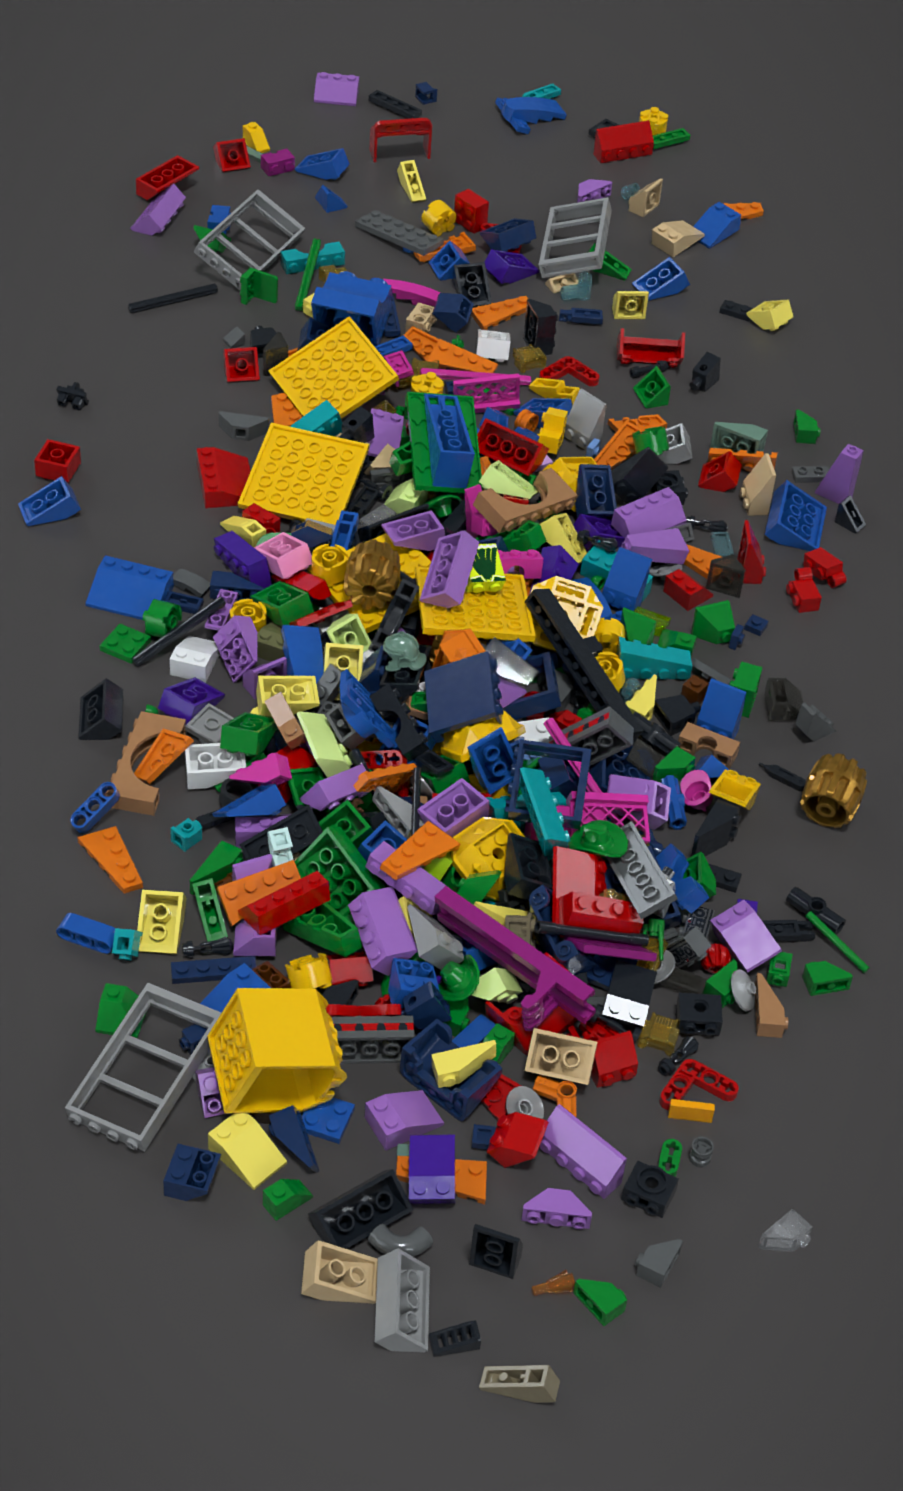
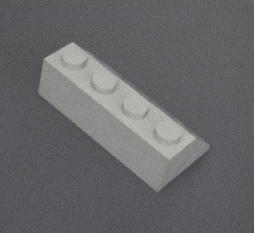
M399 1248L378 1257L375 1343L390 1351L427 1352L430 1267Z

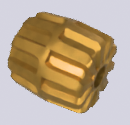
M370 540L366 543L361 542L356 545L355 550L351 552L344 577L345 594L350 596L349 600L354 605L362 604L363 609L370 610L372 606L381 609L385 606L386 601H392L400 580L401 564L398 552L394 551L390 544L378 542L377 540Z
M837 753L834 757L831 754L823 755L815 763L807 777L800 802L801 809L805 811L806 816L810 820L815 821L821 826L840 828L843 824H848L852 820L861 804L867 784L865 779L866 771L864 768L860 769L857 766V760L854 758L847 760L844 754Z

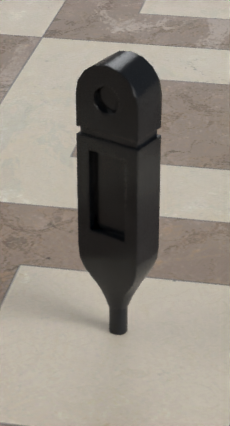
M759 763V766L763 767L771 778L797 791L804 790L806 783L804 778L778 765Z
M213 811L206 815L198 816L196 820L201 824L202 830L233 820L235 817H214L212 813L216 811Z

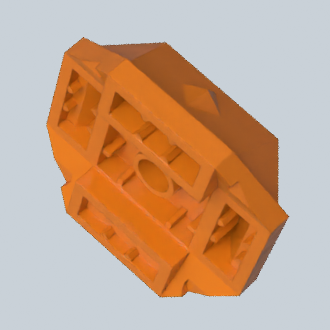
M471 628L446 630L443 633L439 648L434 651L436 657L432 669L486 651Z

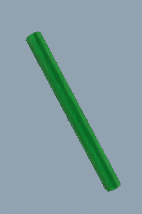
M314 238L312 241L295 303L296 311H303V299L307 298L321 246L320 239Z

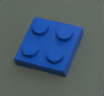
M332 1098L330 1101L305 1110L302 1119L307 1134L339 1144L355 1110V1104Z

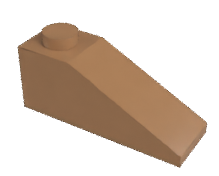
M282 692L264 701L291 750L307 741L303 729Z
M757 973L755 980L757 1036L782 1038L784 1030L788 1029V1017H785L783 1005L762 973Z

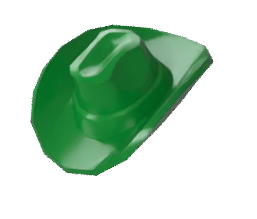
M441 495L432 497L424 502V504L428 503L429 509L432 510L437 518H442L452 513V500L461 503L462 499L455 495Z
M596 820L582 825L580 830L575 831L570 838V842H568V848L597 856L620 858L627 853L628 840L625 832L618 825L609 821Z
M466 954L460 964L453 961L448 962L440 971L444 981L438 987L445 1000L452 1002L464 1000L474 993L479 984L480 970L477 962L470 954Z

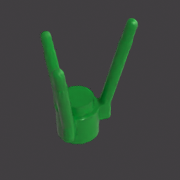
M648 919V924H643L642 934L649 932V936L658 937L659 959L663 961L665 921Z

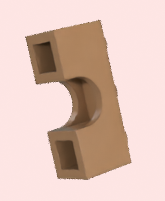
M687 722L678 739L681 743L680 748L694 756L700 749L710 750L713 752V756L728 769L731 768L738 756L740 742Z

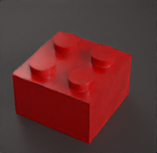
M466 189L455 195V222L473 234L479 232L480 226L488 221L489 202L470 189Z
M48 439L34 459L36 476L56 480L62 476L69 483L81 464L80 446Z

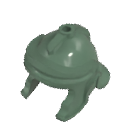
M400 631L385 639L383 650L389 655L387 659L392 658L388 665L385 666L386 671H398L404 667L418 671L423 668L426 663V655L419 652V643L414 636Z

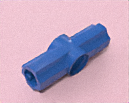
M667 775L661 779V783L671 787L668 822L669 826L674 830H680L687 823L684 811L685 798L684 794L680 793L678 779L673 775Z

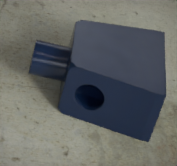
M431 981L403 998L405 1009L401 1011V1015L413 1016V1022L418 1029L426 1028L436 1019H439L441 1022L452 1020L449 1003Z

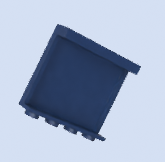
M489 651L424 671L429 733L437 743L444 741V733L484 720L495 717L499 724L502 723L501 715L504 714V711L500 704V699H502L501 691L498 688L500 678L496 671L498 662L495 657L491 656Z

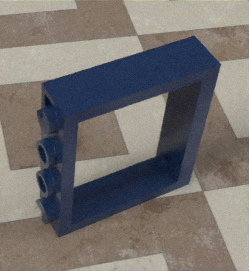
M550 652L526 658L513 678H507L512 682L542 672L546 674L547 691L517 699L503 708V711H506L514 720L561 707L555 666Z
M520 739L519 747L514 749V758H517L516 764H512L511 776H514V780L509 782L508 794H511V799L506 800L505 812H508V820L532 823L528 810L516 809L520 768L523 767L525 754L581 762L574 817L562 815L564 819L563 828L580 830L592 749Z

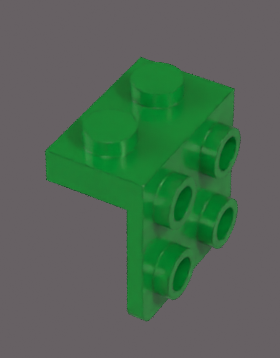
M251 267L241 275L240 296L242 304L247 305L253 297L272 303L278 301L277 276Z

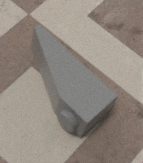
M381 786L376 787L372 801L384 813L389 823L405 838L409 839L411 837L412 804ZM421 817L419 822V828H421L424 825Z

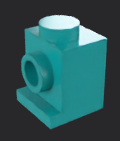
M187 818L178 826L170 828L171 842L184 852L202 840V826L197 820L191 821Z
M115 928L112 953L119 955V959L132 960V956L138 957L140 937H142L143 932Z

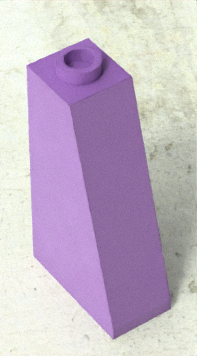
M848 444L831 466L816 489L815 494L838 504L849 495L853 497L864 450Z
M678 528L630 534L626 536L625 541L621 545L624 549L653 559L652 562L684 564L689 553V549Z

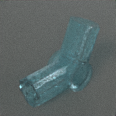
M583 271L579 274L578 284L562 286L560 289L562 300L576 298L582 301L589 300L592 290V275L588 271Z

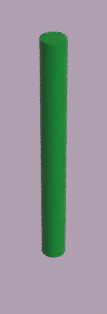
M812 911L805 916L863 973L870 969Z

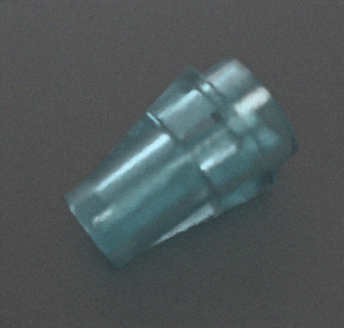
M633 183L623 186L621 196L624 199H630L631 196L639 191V184Z
M635 678L626 679L622 695L626 698L634 696L635 692L641 689L640 682Z

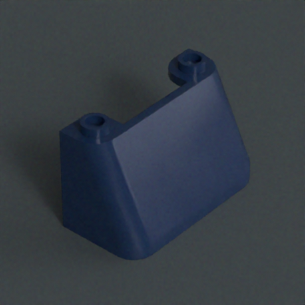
M541 885L531 893L529 913H533V919H536V921L552 922L553 890L545 885ZM534 932L543 952L549 953L573 975L585 973L597 966L592 955L586 956L579 952L573 942L569 940L562 941L560 935Z
M436 1019L402 1047L400 1072L408 1082L417 1089L423 1090L426 1096L457 1120L463 1121L473 1112L501 1077L502 1067L496 1061L487 1059L483 1062L480 1069L461 1083L451 1087L438 1088L432 1069L431 1054L460 1047L452 1042L450 1026Z

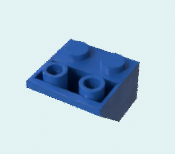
M393 958L388 988L391 1004H401V1008H405L403 998L429 981L439 990L434 966L429 962Z

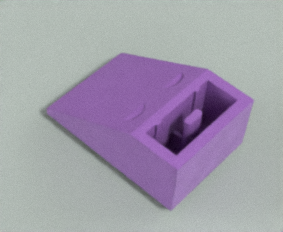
M234 615L213 636L233 683H236L243 676V672L249 670L257 662L258 632L251 617Z
M609 775L607 793L648 795L647 813L649 828L655 830L668 821L671 787L654 780ZM620 810L613 811L620 816H625ZM633 811L631 813L638 821L642 819V811Z

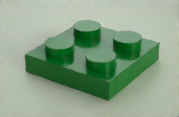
M119 624L99 645L100 651L132 664L133 657L151 643V636Z

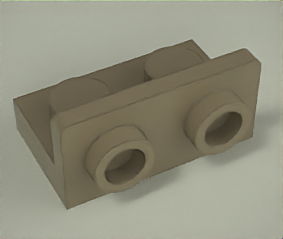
M528 913L527 916L506 915L505 927L536 948V939H533L536 919H533V913Z

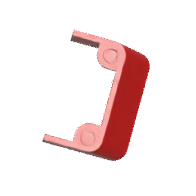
M412 118L376 122L370 129L369 150L373 162H377V138L414 134L424 135L423 148L427 158L431 159L432 123L430 119Z
M621 328L617 338V360L621 364H630V362L657 364V361L666 360L668 367H678L684 359V332H682L679 340L624 337V328Z
M547 952L544 953V955H546L547 957H549L550 959H552L554 962H556L557 964H559L560 966H562L564 969H566V968H565L563 965H561L556 959H554L549 953H547ZM489 1000L486 1001V1017L495 1024L498 1023L514 1032V1046L528 1056L533 1030L530 1032L525 1031L521 1013L522 1008L511 1007L502 1013ZM557 1006L536 1029L562 1034L578 1019Z

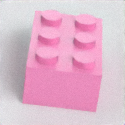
M285 532L254 547L267 558L269 571L283 579L292 577L294 573L305 570L312 564V555L308 544Z

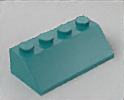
M520 768L519 787L544 857L553 854L554 846L568 848L570 836L568 831L563 829L564 819L562 813L557 812L556 807L558 803L556 796L551 795L549 777L545 778L542 770Z

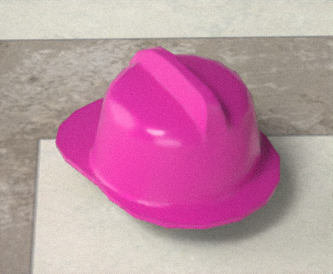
M703 770L691 771L683 777L680 783L685 804L694 809L707 811L706 807L713 801V795L709 793L712 787L710 778Z

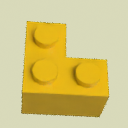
M549 407L546 412H543L541 422H544V425L541 427L539 434H537L540 436L537 442L549 448L548 453L557 455L563 443L568 411Z

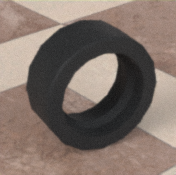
M228 778L221 785L219 794L220 804L224 807L238 799V797L230 795L229 792L237 791L246 794L257 787L253 783H244Z

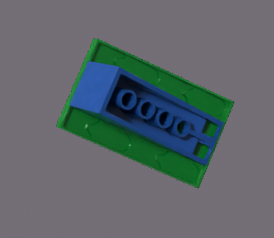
M407 392L406 405L414 489L419 491L465 493L464 489L480 484L483 491L482 484L479 483L482 474L473 396Z

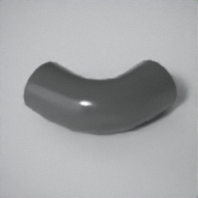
M380 1224L368 1237V1242L384 1255L399 1248L415 1257L433 1245L431 1235L421 1226L407 1235L400 1236L393 1233L386 1225Z

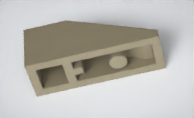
M549 1365L484 1366L479 1388L482 1391L528 1402L549 1403L556 1401L560 1380Z

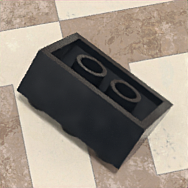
M527 299L523 339L533 352L534 357L551 355L553 347H555L554 335L556 334V321H558L557 312L550 305Z
M107 678L80 699L78 739L109 740L122 731L123 689Z

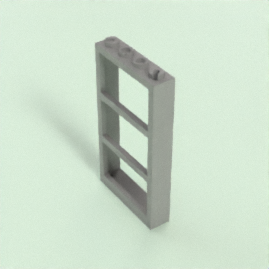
M257 189L198 243L194 253L241 290L240 277L242 274L208 247L213 240L217 239L251 268L264 272L281 256V251L289 249L301 237L305 227ZM251 206L290 237L279 250L239 219ZM233 222L273 254L262 266H258L221 235Z
M609 197L550 207L539 260L542 278L602 268L612 213ZM601 214L600 216H594V217H588V218H582V219H576V220H570V221H564V222L556 223V221H562V220H568V219H574V218H580V217H585V216H591V215ZM600 221L599 230L596 234L552 241L555 229ZM597 239L594 252L549 259L551 247Z
M147 983L66 1105L65 1110L68 1119L73 1120V1123L76 1125L82 1124L87 1126L94 1133H103L112 1141L117 1142L119 1140L133 1150L139 1149L145 1152L208 1053L210 1046L207 1035L218 1020L221 1012ZM150 1006L207 1028V1031L188 1060L131 1036ZM125 1044L183 1067L163 1099L105 1075ZM100 1082L158 1107L141 1135L82 1110Z

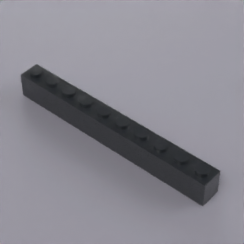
M533 589L525 600V604L596 712L610 706L634 728V743L644 730L551 590Z

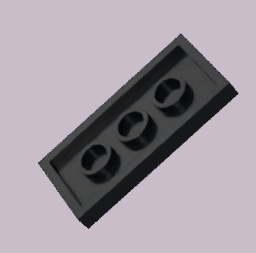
M308 804L239 844L241 849H243L246 860L270 854L267 832L288 827L293 845L291 848L293 858L302 854L323 832L312 807Z

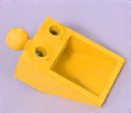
M725 769L711 787L709 793L717 798H723L740 805L744 809L750 810L755 803L761 783H758L751 777L739 775L734 770Z

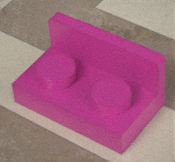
M402 350L384 356V359L396 372L399 379L414 375L413 369ZM399 380L394 383L396 387H399Z

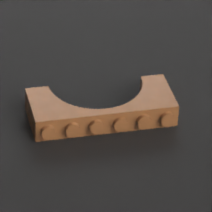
M552 468L540 471L533 483L540 493L542 499L540 503L532 505L518 504L505 499L490 488L478 493L473 506L500 534L505 531H511L513 528L521 527L528 520L535 522L538 519L547 518L566 509L569 510L575 505L578 495Z
M141 711L139 718H136L134 721L133 732L129 733L128 744L123 747V757L117 762V771L111 777V783L116 786L120 793L119 800L112 808L155 815L160 802L159 788L142 782L136 777L132 768L136 760L149 751L163 728L186 735V719ZM108 790L105 796H111L114 790Z

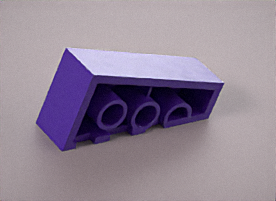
M233 531L214 538L215 553L220 556L234 574L264 589L272 585L267 558Z
M561 545L543 547L541 556L544 558L541 578L533 580L532 587L554 576L571 580L579 564Z

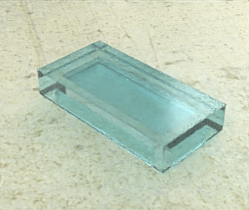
M711 532L714 553L733 560L734 552L729 533Z

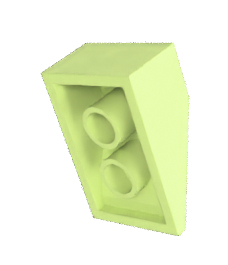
M499 460L491 464L479 480V483L482 484L485 490L492 488L496 493L531 499L539 493L536 487Z

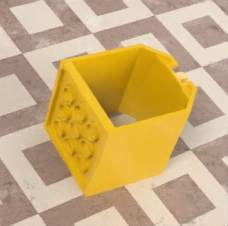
M236 989L207 1035L224 1113L278 1112L291 1105H294L300 1112H303L333 1098L335 1093L334 1091H329V1089L339 1087L346 1080L347 1074L340 1067V1063L343 1060L342 1049L338 1044L337 1030L334 1028L332 1017L326 1012L328 1001L316 989Z

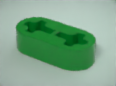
M667 1139L664 1141L658 1167L674 1177L677 1175L682 1153V1145L678 1140ZM670 1148H674L673 1156L669 1155ZM667 1163L671 1164L670 1171L665 1170Z

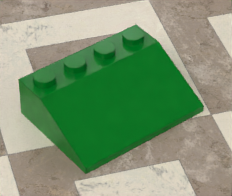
M327 827L295 860L301 878L318 871L329 881L331 900L326 903L344 917L351 914L348 904L361 893L386 888L379 877L365 867L367 861L341 827Z

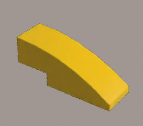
M536 378L529 385V389L544 398L571 399L572 406L580 390L579 387L565 386L564 380Z

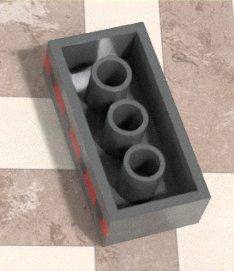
M610 706L561 730L571 746L592 749L589 766L633 745L634 728ZM549 736V743L556 744L553 738Z
M413 1016L332 1017L334 1028L337 1030L338 1044L342 1049L343 1060L340 1064L400 1063L402 1047L414 1038Z

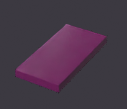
M572 936L564 937V940L573 942L577 949L583 953L653 962L656 961L657 953L641 946Z

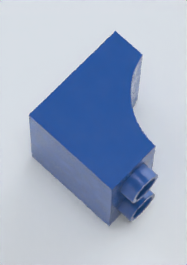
M342 271L339 274L329 272L322 288L316 287L311 302L313 319L333 328L350 316L374 346H377L381 342L392 307L391 285H388L386 281L380 278H371L369 281L357 278L356 275L347 271Z

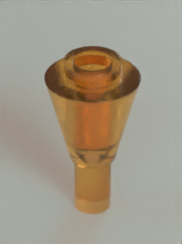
M565 1269L547 1280L546 1283L532 1286L533 1294L535 1296L546 1292H573L572 1287L575 1286V1280L572 1272L568 1273Z

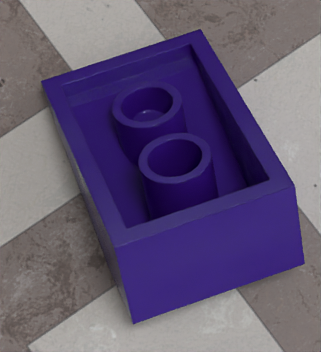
M491 249L485 260L487 272L494 275L496 280L502 284L514 283L538 274L540 271L525 256L519 253Z
M580 514L573 525L577 534L579 531L587 530L590 532L591 537L615 538L618 542V547H621L625 541V538L611 525L612 519ZM591 541L584 545L587 552L594 546Z
M194 677L164 688L158 709L167 716L186 719L187 724L208 703L216 706L225 697V694Z
M410 1135V1204L456 1203L455 1135Z

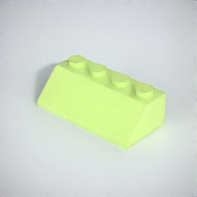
M301 711L296 713L313 756L327 778L351 769L350 766L353 763L346 754L348 751L340 743L324 714Z

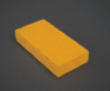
M671 1099L668 1118L712 1123L715 1104Z

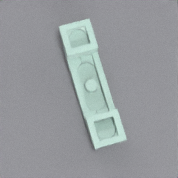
M288 827L268 831V844L270 854L272 855L273 867L294 860L291 852L293 845Z

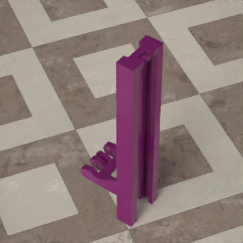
M447 886L434 896L435 903L439 905L440 912L437 914L439 922L536 990L533 995H526L521 1001V1013L525 1031L530 1032L537 1028L557 1006L564 1009L583 1024L596 1013V1009L586 1002L590 996L592 997L595 994V990Z

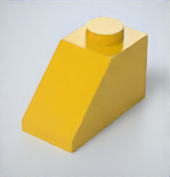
M256 122L243 125V138H245V142L250 148L261 153L270 151L264 131Z

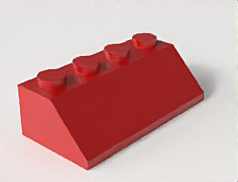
M649 120L596 129L594 156L600 163L652 155L654 140Z
M177 155L136 178V194L146 200L151 199L171 185L182 181L198 171L199 166Z
M485 418L477 434L480 454L488 456L495 461L499 460L506 466L527 476H530L543 463L549 450L545 445Z
M315 871L239 909L238 914L259 935H262L330 901L329 881L318 871Z
M573 891L559 897V924L638 934L643 926V919L640 918L630 901Z

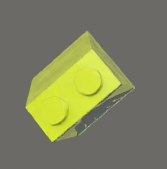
M496 543L479 544L465 591L474 593L501 591L506 578Z

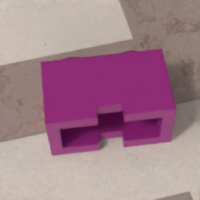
M288 149L279 150L274 154L271 152L262 154L261 169L268 177L295 170V157Z

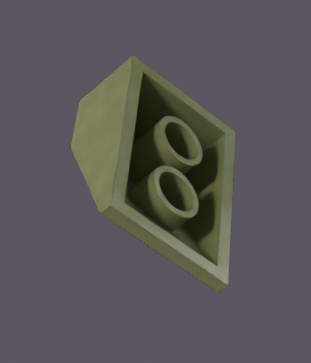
M271 622L260 629L257 634V657L270 662L285 657L282 649L284 641L281 626Z

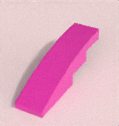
M383 279L388 285H391L392 293H396V299H411L412 305L422 303L435 306L437 297L440 294L436 290L415 283Z

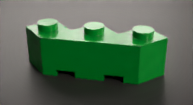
M530 520L517 530L512 529L500 534L497 533L493 537L479 535L475 538L479 541L502 536L509 552L511 550H537L547 541L540 524Z

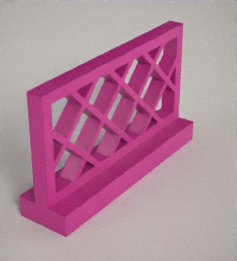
M510 374L453 381V395L473 396L475 413L485 412L487 407L499 411L513 408L518 409L520 408V375ZM516 380V381H515L514 383H512L511 385H510L509 383H507L508 381ZM493 382H498L495 387L491 385ZM476 384H482L479 388L475 387ZM457 386H466L463 390L457 388ZM502 386L507 387L504 391L499 390ZM485 388L491 389L487 393L483 392ZM470 389L473 390L474 392L470 395L466 393Z
M571 791L566 799V805L569 806L570 816L574 817L577 791ZM586 792L583 807L586 814L582 817L581 825L586 824L583 820L588 815L594 821L604 820L608 816L619 827L624 826L622 821L628 818L635 824V827L644 832L642 839L645 844H649L648 795ZM601 809L606 815L599 819L592 811ZM620 810L625 816L619 820L612 812ZM633 811H642V819L640 821L631 815ZM571 829V836L574 834L576 829Z

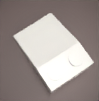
M478 329L476 355L486 359L493 358L497 362L508 360L511 342L510 334Z
M193 636L186 637L175 647L170 657V675L185 679L196 677L206 683L220 655L215 641Z
M220 743L192 744L185 750L188 789L212 787L224 782L230 775L236 773V770L246 768L245 753L227 752V749L220 748Z

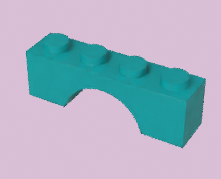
M340 242L324 245V248L318 253L314 270L345 265V250ZM297 249L281 251V266L285 273L304 272L309 253H303Z

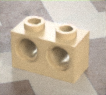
M418 303L406 319L405 332L412 326L426 333L429 332L432 324H435L437 320L432 314L434 307Z

